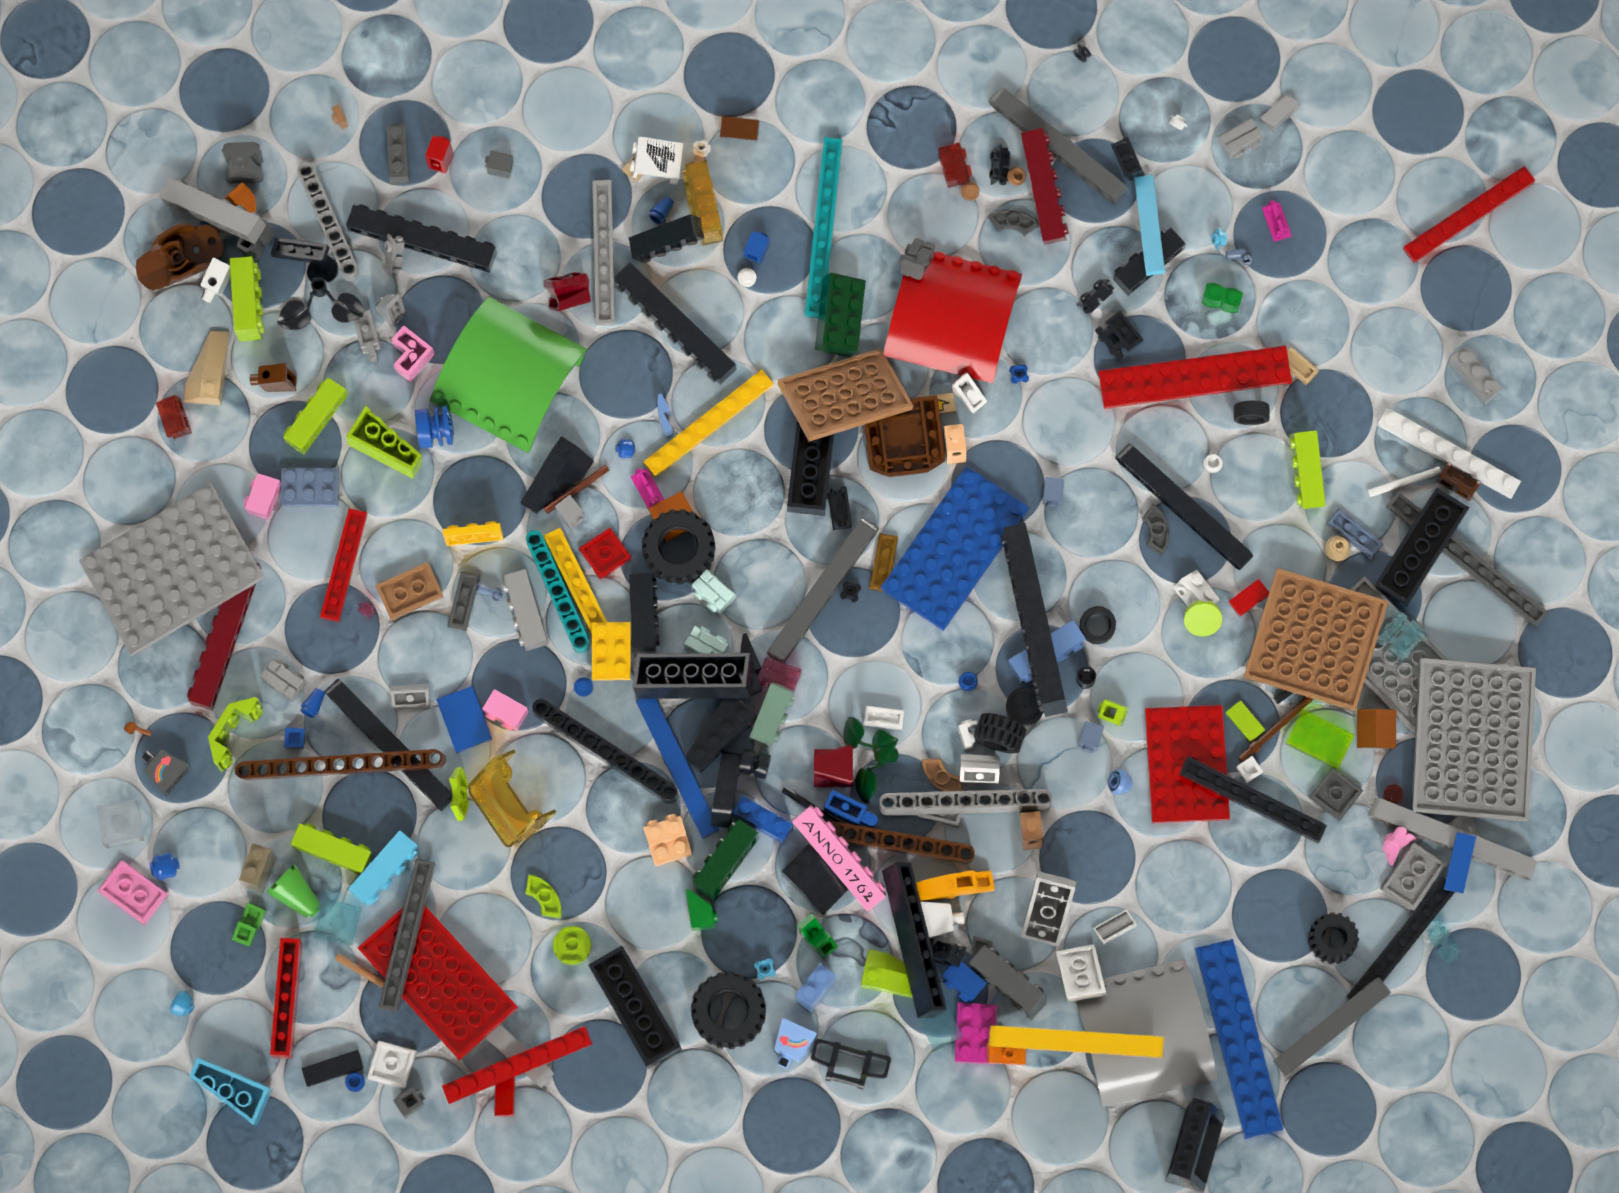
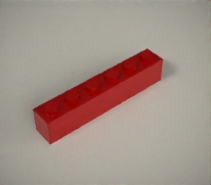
M280 938L270 1056L272 1058L293 1059L303 944L300 939Z

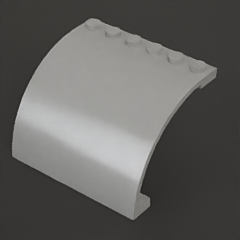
M1185 959L1103 978L1106 990L1105 996L1075 1001L1085 1032L1164 1037L1163 1058L1091 1053L1098 1083L1097 1092L1102 1107L1217 1080L1203 1011Z

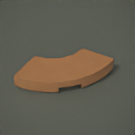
M941 758L922 759L924 773L936 789L941 792L962 791L960 776L947 772Z

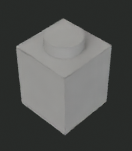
M571 495L555 505L556 512L569 528L572 526L576 527L583 522L584 512Z

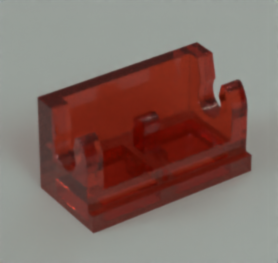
M173 395L156 402L168 438L173 437V439H177L192 433L182 400L179 397Z

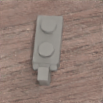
M367 309L364 310L363 317L354 320L361 350H363L364 354L368 353L372 363L378 361L376 351L380 350V343L371 310Z

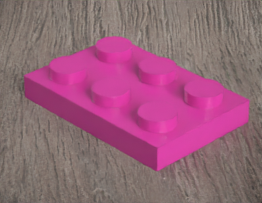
M958 1003L955 1062L993 1064L987 1063V1043H989L990 1026H996L997 1005Z

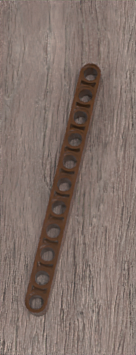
M437 749L242 761L236 765L235 774L237 777L249 781L436 769L445 765L446 756ZM439 754V755H440V760H439V762L436 763V764H433V762H432V757H433V755ZM416 755H420V763L414 765L413 758ZM400 756L402 762L399 766H395L394 759ZM381 757L383 763L380 767H376L375 760ZM362 759L364 762L363 766L357 769L356 761ZM343 760L344 767L341 770H338L337 763L338 761ZM324 761L325 768L319 771L318 764ZM305 762L306 769L300 772L299 765ZM286 764L287 770L281 774L280 766ZM267 765L268 772L262 775L261 768ZM248 766L249 773L243 776L242 769Z

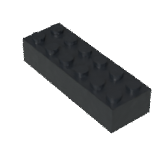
M798 421L795 433L787 512L825 516L835 434L808 441Z
M1436 487L1375 583V587L1408 607L1470 507Z
M750 653L637 654L632 688L637 699L750 698L754 662Z
M623 945L588 964L647 1069L682 1050Z

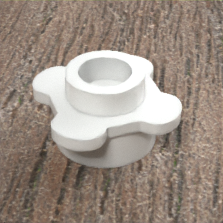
M1177 114L1175 117L1170 116L1172 119L1169 124L1181 131L1184 126L1187 127V124L1184 123L1186 120Z

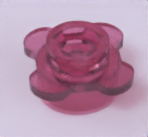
M366 601L358 603L360 607L357 611L363 616L371 618L373 614H377L374 610L375 607Z

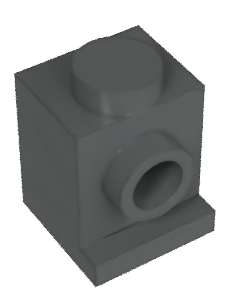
M413 1087L393 1100L405 1119L425 1105L423 1103L425 1097L419 1089L415 1091ZM410 1099L415 1100V1104L413 1106L408 1105V1101Z

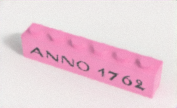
M810 805L794 818L792 822L868 912L886 897V888L880 881L876 882L872 878L874 874L867 866L864 868L861 865V858L855 851L851 853L847 848L849 845L842 836L839 838L835 834V827L831 822H825L822 818L824 814L817 806L814 808Z

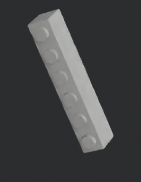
M169 178L158 196L165 205L254 244L266 226L260 214L254 211L252 213L247 212L244 207L240 205L234 206L224 198L220 200L211 192L204 193L197 186L193 185L190 187L181 179L176 181Z

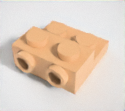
M676 814L668 815L665 817V821L658 823L657 820H652L646 823V827H643L655 867L692 855L681 816L677 817Z

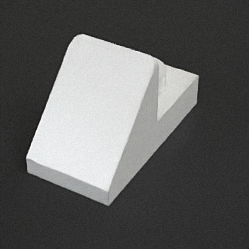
M968 373L962 375L952 384L954 395L961 398L971 413H975L987 402Z

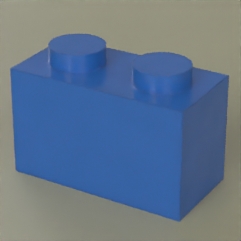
M962 961L959 967L949 966L941 977L943 979L942 983L950 990L952 988L958 992L957 996L965 1003L967 1001L972 1003L987 985L982 978Z

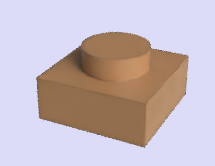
M339 104L332 107L334 114L331 117L335 125L339 124L341 130L348 127Z

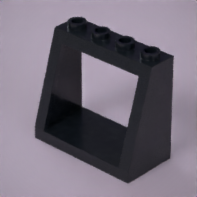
M1195 1097L1191 1098L1185 1110L1165 1182L1204 1193L1225 1120V1115L1213 1103Z

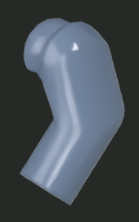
M1244 249L1225 252L1227 260L1237 259L1244 265H1250L1253 262L1252 255Z

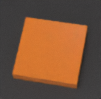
M682 491L648 508L653 519L658 518L659 514L663 512L664 514L668 513L672 509H675V511L685 509L687 512H693ZM682 529L672 530L664 536V540L668 542L687 531Z

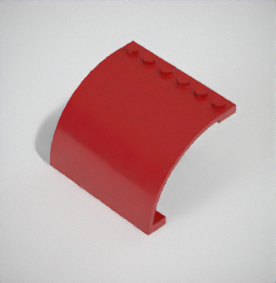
M934 252L933 259L922 279L918 280L912 278L911 275H903L883 356L961 376L968 373L973 379L993 383L1011 311L1023 274L1014 270L1000 269L993 265H984L978 261H968L958 256L945 255L942 252Z

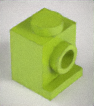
M1104 699V702L1101 701L1097 710L1099 713L1098 718L1122 726L1130 707ZM1112 708L1116 710L1115 715H1111L1110 710Z

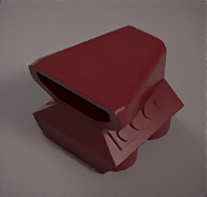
M574 272L544 280V288L551 294L548 304L549 310L558 312L591 302L587 273Z
M853 745L836 749H814V787H853Z

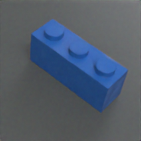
M744 796L740 798L732 812L733 817L738 820L740 819L745 824L783 845L793 829L791 822Z

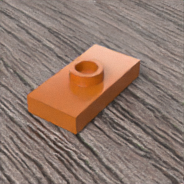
M987 1043V1063L1026 1065V1049L992 1047Z

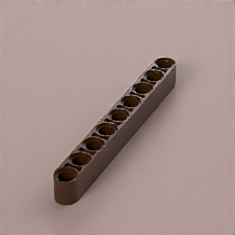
M829 821L837 829L836 835L839 838L842 836L850 845L961 864L971 863L975 856L974 848L968 844ZM847 830H853L856 832V837L848 839L845 833ZM872 833L876 838L873 842H867L864 839L865 835ZM888 836L893 837L895 840L891 846L884 844V839ZM911 840L914 846L911 849H906L903 846V842ZM930 843L933 846V850L931 852H924L922 849L923 844ZM945 846L952 849V853L948 856L943 855L941 849ZM962 850H969L972 854L971 857L968 859L962 858L960 855Z

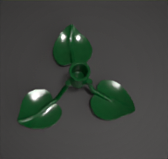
M848 717L843 731L845 745H853V749H856L858 744L873 748L874 758L879 762L869 766L867 770L860 768L855 778L858 796L864 803H869L877 788V779L871 770L879 766H885V763L898 760L899 753L895 746L899 739L890 735L885 730H877L872 738V744L865 743L861 740L864 736L863 725L857 718Z

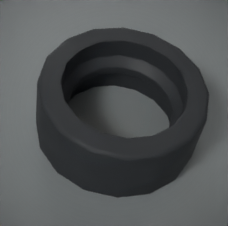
M1255 400L1238 402L1233 406V419L1236 423L1243 425L1264 424L1270 420V406L1266 402Z
M1095 606L1083 613L1079 629L1086 638V641L1092 644H1103L1114 635L1116 620L1109 609ZM1093 615H1102L1108 620L1109 629L1102 636H1094L1087 630V621Z

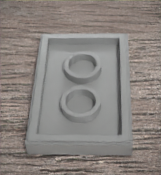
M1413 842L1381 891L1414 912L1446 863Z

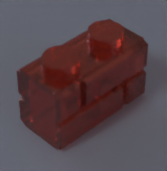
M960 143L939 147L938 156L947 188L969 182V176H972L970 165L965 163V159H967L965 148H961Z

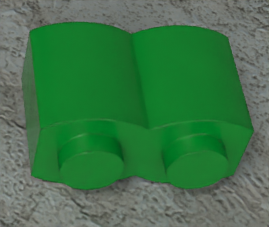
M1207 283L1201 303L1210 308H1221L1228 313H1238L1243 293L1235 288H1224L1217 283Z

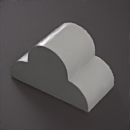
M1040 871L1037 872L1021 934L1022 938L1059 947L1077 881Z

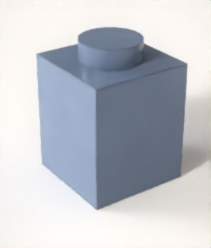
M1045 477L1043 504H1046L1047 507L1057 508L1062 506L1064 479Z
M1085 721L1078 747H1081V750L1084 752H1097L1104 726Z

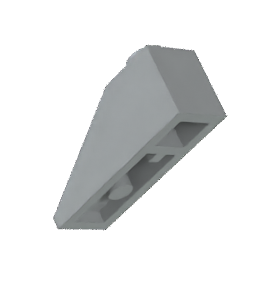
M387 294L376 303L375 309L377 314L393 327L406 315L401 296L398 294Z

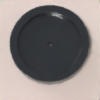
M1021 687L1014 690L1007 698L1006 712L1009 718L1023 726L1033 725L1041 719L1044 711L1040 712L1035 689Z

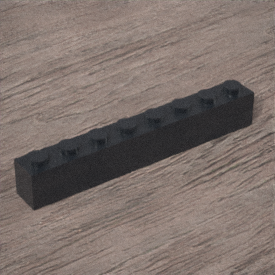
M362 204L352 206L346 223L347 230L384 242L387 241V234H390L393 239H396V236H402L405 241L404 248L488 273L491 272L497 255L496 247L490 242H478L470 236L461 237L456 232L441 231L440 228L430 225V227L424 226L416 220H412V222L407 221L402 216L387 215L383 210H370L368 206Z
M631 262L614 277L616 289L620 293L625 292L629 296L628 300L634 306L638 305L646 318L653 319L655 321L654 325L660 331L664 330L668 334V339L673 344L677 343L681 347L680 350L687 357L691 356L695 360L694 364L700 370L704 369L711 381L714 383L717 381L721 385L736 371V364Z
M896 862L882 870L914 1006L917 1018H934L947 1011L912 865L908 862Z

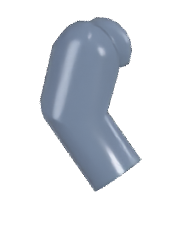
M477 583L475 586V592L491 596L494 601L502 600L503 591L500 588Z

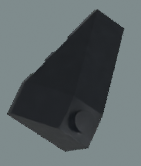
M561 436L520 504L537 514L554 501L557 496L567 491L575 482L584 478L594 460L577 445Z

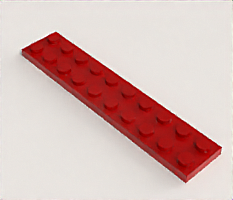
M1286 346L1098 371L1104 409L1292 384Z

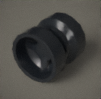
M1089 666L1082 667L1077 673L1076 682L1082 689L1091 688L1095 684L1096 672Z

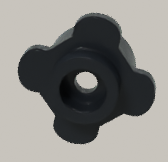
M848 581L844 582L840 598L857 602L861 586L849 583Z

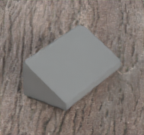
M1286 94L1260 120L1273 132L1300 108V103Z
M429 684L397 685L390 688L392 708L430 706Z

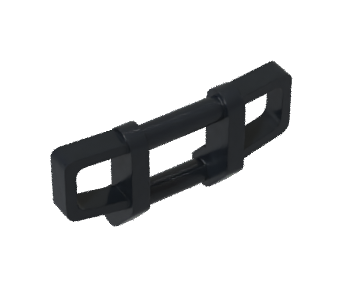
M819 1038L815 1039L811 1054L812 1061L828 1067L825 1081L831 1082L833 1080L857 1086L861 1090L864 1089L867 1077L886 1079L891 1064V1057L873 1053L871 1050L863 1051L843 1046L839 1042L834 1043ZM818 1044L833 1047L830 1063L815 1057ZM838 1053L865 1059L860 1079L834 1073ZM872 1057L887 1061L884 1074L868 1073Z

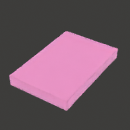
M123 860L117 864L98 889L99 893L143 925L148 922L168 895L167 892Z

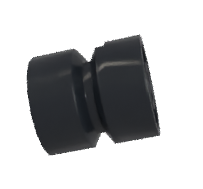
M744 749L739 773L748 776L754 774L756 778L766 779L771 755L764 753L756 755L755 751ZM756 760L760 761L758 769L754 768Z

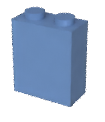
M819 964L796 993V1002L812 1013L836 983V975L822 964Z

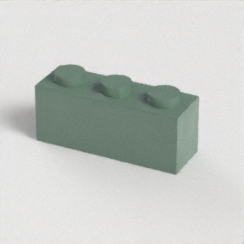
M774 682L770 684L750 738L770 746L773 742H778L781 734L778 731L781 724H785L788 714L785 713L787 707H792L795 696H793L794 690Z

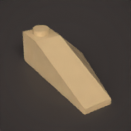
M210 331L185 383L184 403L222 405L229 332Z

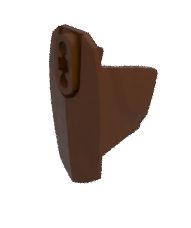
M189 223L177 224L160 234L152 243L150 251L136 260L137 278L141 284L151 291L167 287L206 270L212 258L219 260L223 256L225 246L217 230L208 224L194 226ZM212 238L216 239L214 245L209 244ZM195 247H199V252L197 254L193 252V249Z

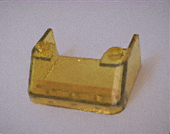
M514 749L492 758L468 785L469 795L502 844L506 847H512L541 829L557 813L555 809L545 814L538 810L528 813L508 783L512 779L513 774L507 762L516 753Z

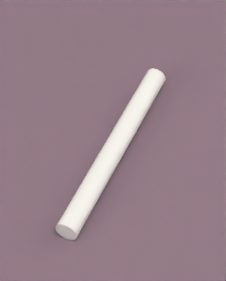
M1436 467L1367 490L1368 496L1372 497L1441 474V469Z

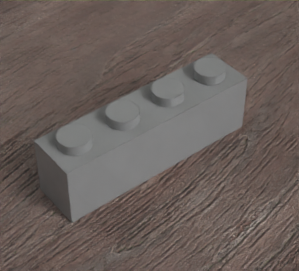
M526 569L503 575L505 579L502 582L504 593L508 592L510 596L507 603L510 611L514 610L516 616L512 620L515 629L519 628L521 635H518L520 646H525V650L529 651L548 645Z

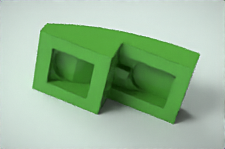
M250 902L247 903L232 940L250 947L267 909Z

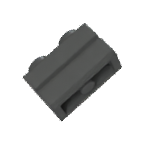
M915 238L912 244L908 243L905 255L902 254L899 260L901 274L911 275L912 278L918 280L922 279L933 259L935 244L925 243L924 240Z

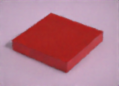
M608 528L579 548V551L600 580L632 559L611 528Z

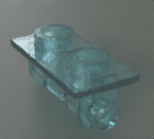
M1436 924L1434 925L1436 930L1434 927L1427 930V936L1434 947L1439 944L1442 945L1436 951L1443 962H1446L1448 965L1454 961L1452 957L1455 959L1461 957L1459 955L1460 949L1455 942L1452 943L1449 939L1450 933L1444 925Z

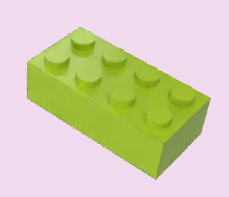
M253 257L230 258L234 331L239 342L262 340V333H265V328L261 318L264 313L263 305L260 302V298H262V288L259 285V280H261L260 268H258V263L254 262Z

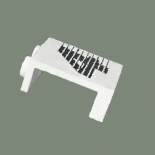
M638 137L637 142H633L632 153L635 154V158L631 160L630 171H633L632 178H636L638 174L670 178V184H677L680 176L683 143Z

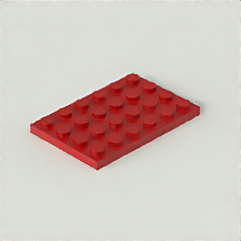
M1222 705L1145 708L1152 824L1230 820L1229 799L1178 775L1187 756L1227 775Z

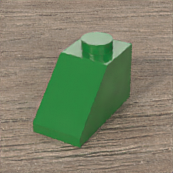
M690 889L686 890L691 930L699 931L715 928L714 923L718 922L717 911H713L709 903Z

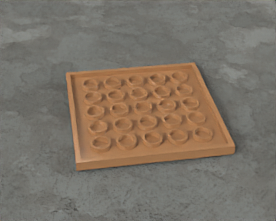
M1277 568L1243 678L1356 711L1388 601Z

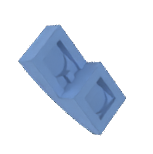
M661 393L658 395V413L663 432L668 437L673 434L666 418L671 415V411Z

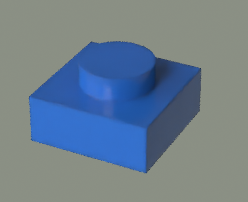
M285 728L284 748L304 749L306 730L301 728Z

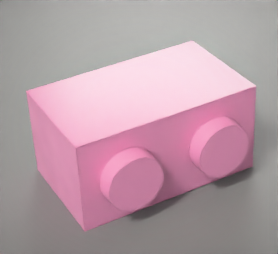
M258 473L257 477L253 478L250 489L252 490L250 496H246L244 506L248 514L269 520L281 489V482Z
M495 689L482 708L487 719L493 722L495 720L501 722V726L509 731L512 729L518 731L529 712L527 707Z

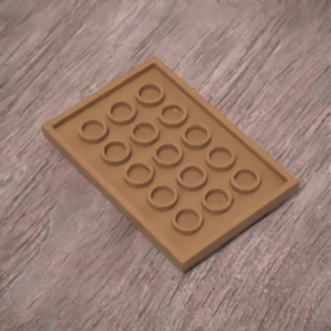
M881 348L778 379L777 383L808 441L903 413L913 408L911 400L887 358L883 356Z

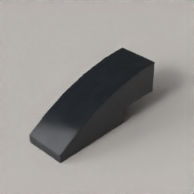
M745 633L742 636L740 653H750L754 662L751 696L762 692L761 684L756 675L762 672V668L748 635Z

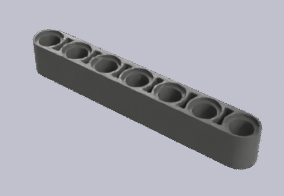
M1379 977L1376 978L1273 1062L1286 1077L1388 996L1391 991Z

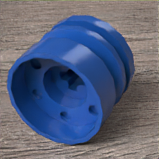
M442 406L443 415L439 414L438 407L434 408V416H430L427 408L415 410L420 449L433 448L434 439H438L441 447L443 446L444 437H446L448 446L453 445V420L447 406Z

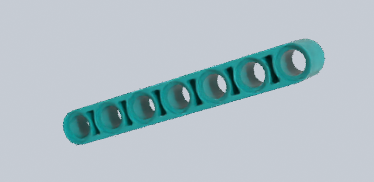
M532 530L526 535L528 549L573 649L577 653H584L589 649L590 645L588 636L542 534L537 530ZM534 537L540 539L537 544H531L530 540ZM541 554L547 555V559L545 561H539L537 559L538 556ZM548 571L555 573L552 578L545 577V574ZM561 588L563 591L560 595H554L553 590ZM563 605L570 606L568 612H562L560 608ZM576 622L578 626L575 629H569L568 624ZM578 639L586 641L583 646H577L575 642Z

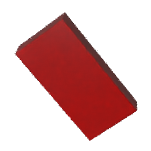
M1257 579L1229 600L1228 603L1237 615L1241 617L1267 598L1269 591Z

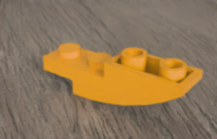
M973 870L916 882L921 902L953 899L959 895L995 890L991 871L975 872Z

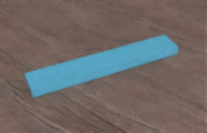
M1153 174L1134 177L1146 276L1165 273L1154 177Z

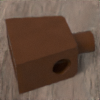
M287 363L259 366L258 374H250V384L259 385L266 392H296L297 373Z

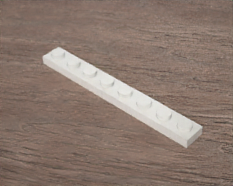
M1386 408L1377 424L1379 427L1446 464L1449 462L1452 464V467L1510 499L1521 482L1389 408Z

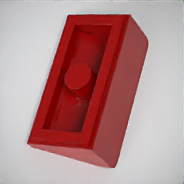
M516 1077L496 1085L494 1116L514 1117Z

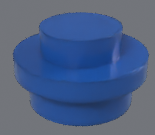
M971 672L961 674L959 686L962 690L972 691L977 687L978 679L975 674Z
M586 677L579 678L574 683V690L579 696H588L593 691V683Z
M352 1072L346 1077L345 1085L348 1090L358 1092L363 1089L365 1079L362 1074Z

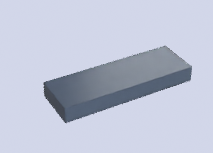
M1339 508L1326 523L1370 559L1383 546L1380 540Z

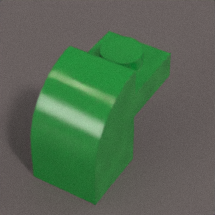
M812 913L797 925V928L800 930L799 933L823 960L838 948L833 938L822 928Z

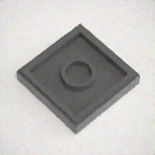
M1332 767L1309 796V799L1340 822L1363 790Z

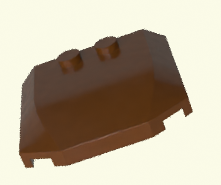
M937 395L910 399L913 404L912 410L864 424L870 471L889 478L925 474L945 462Z

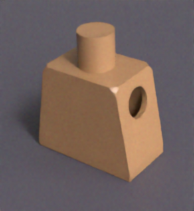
M1040 811L1020 813L1022 849H1042L1043 834Z

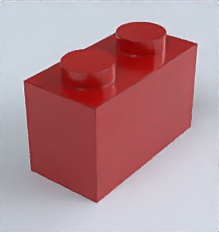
M432 136L425 155L429 169L447 173L454 154L448 138Z

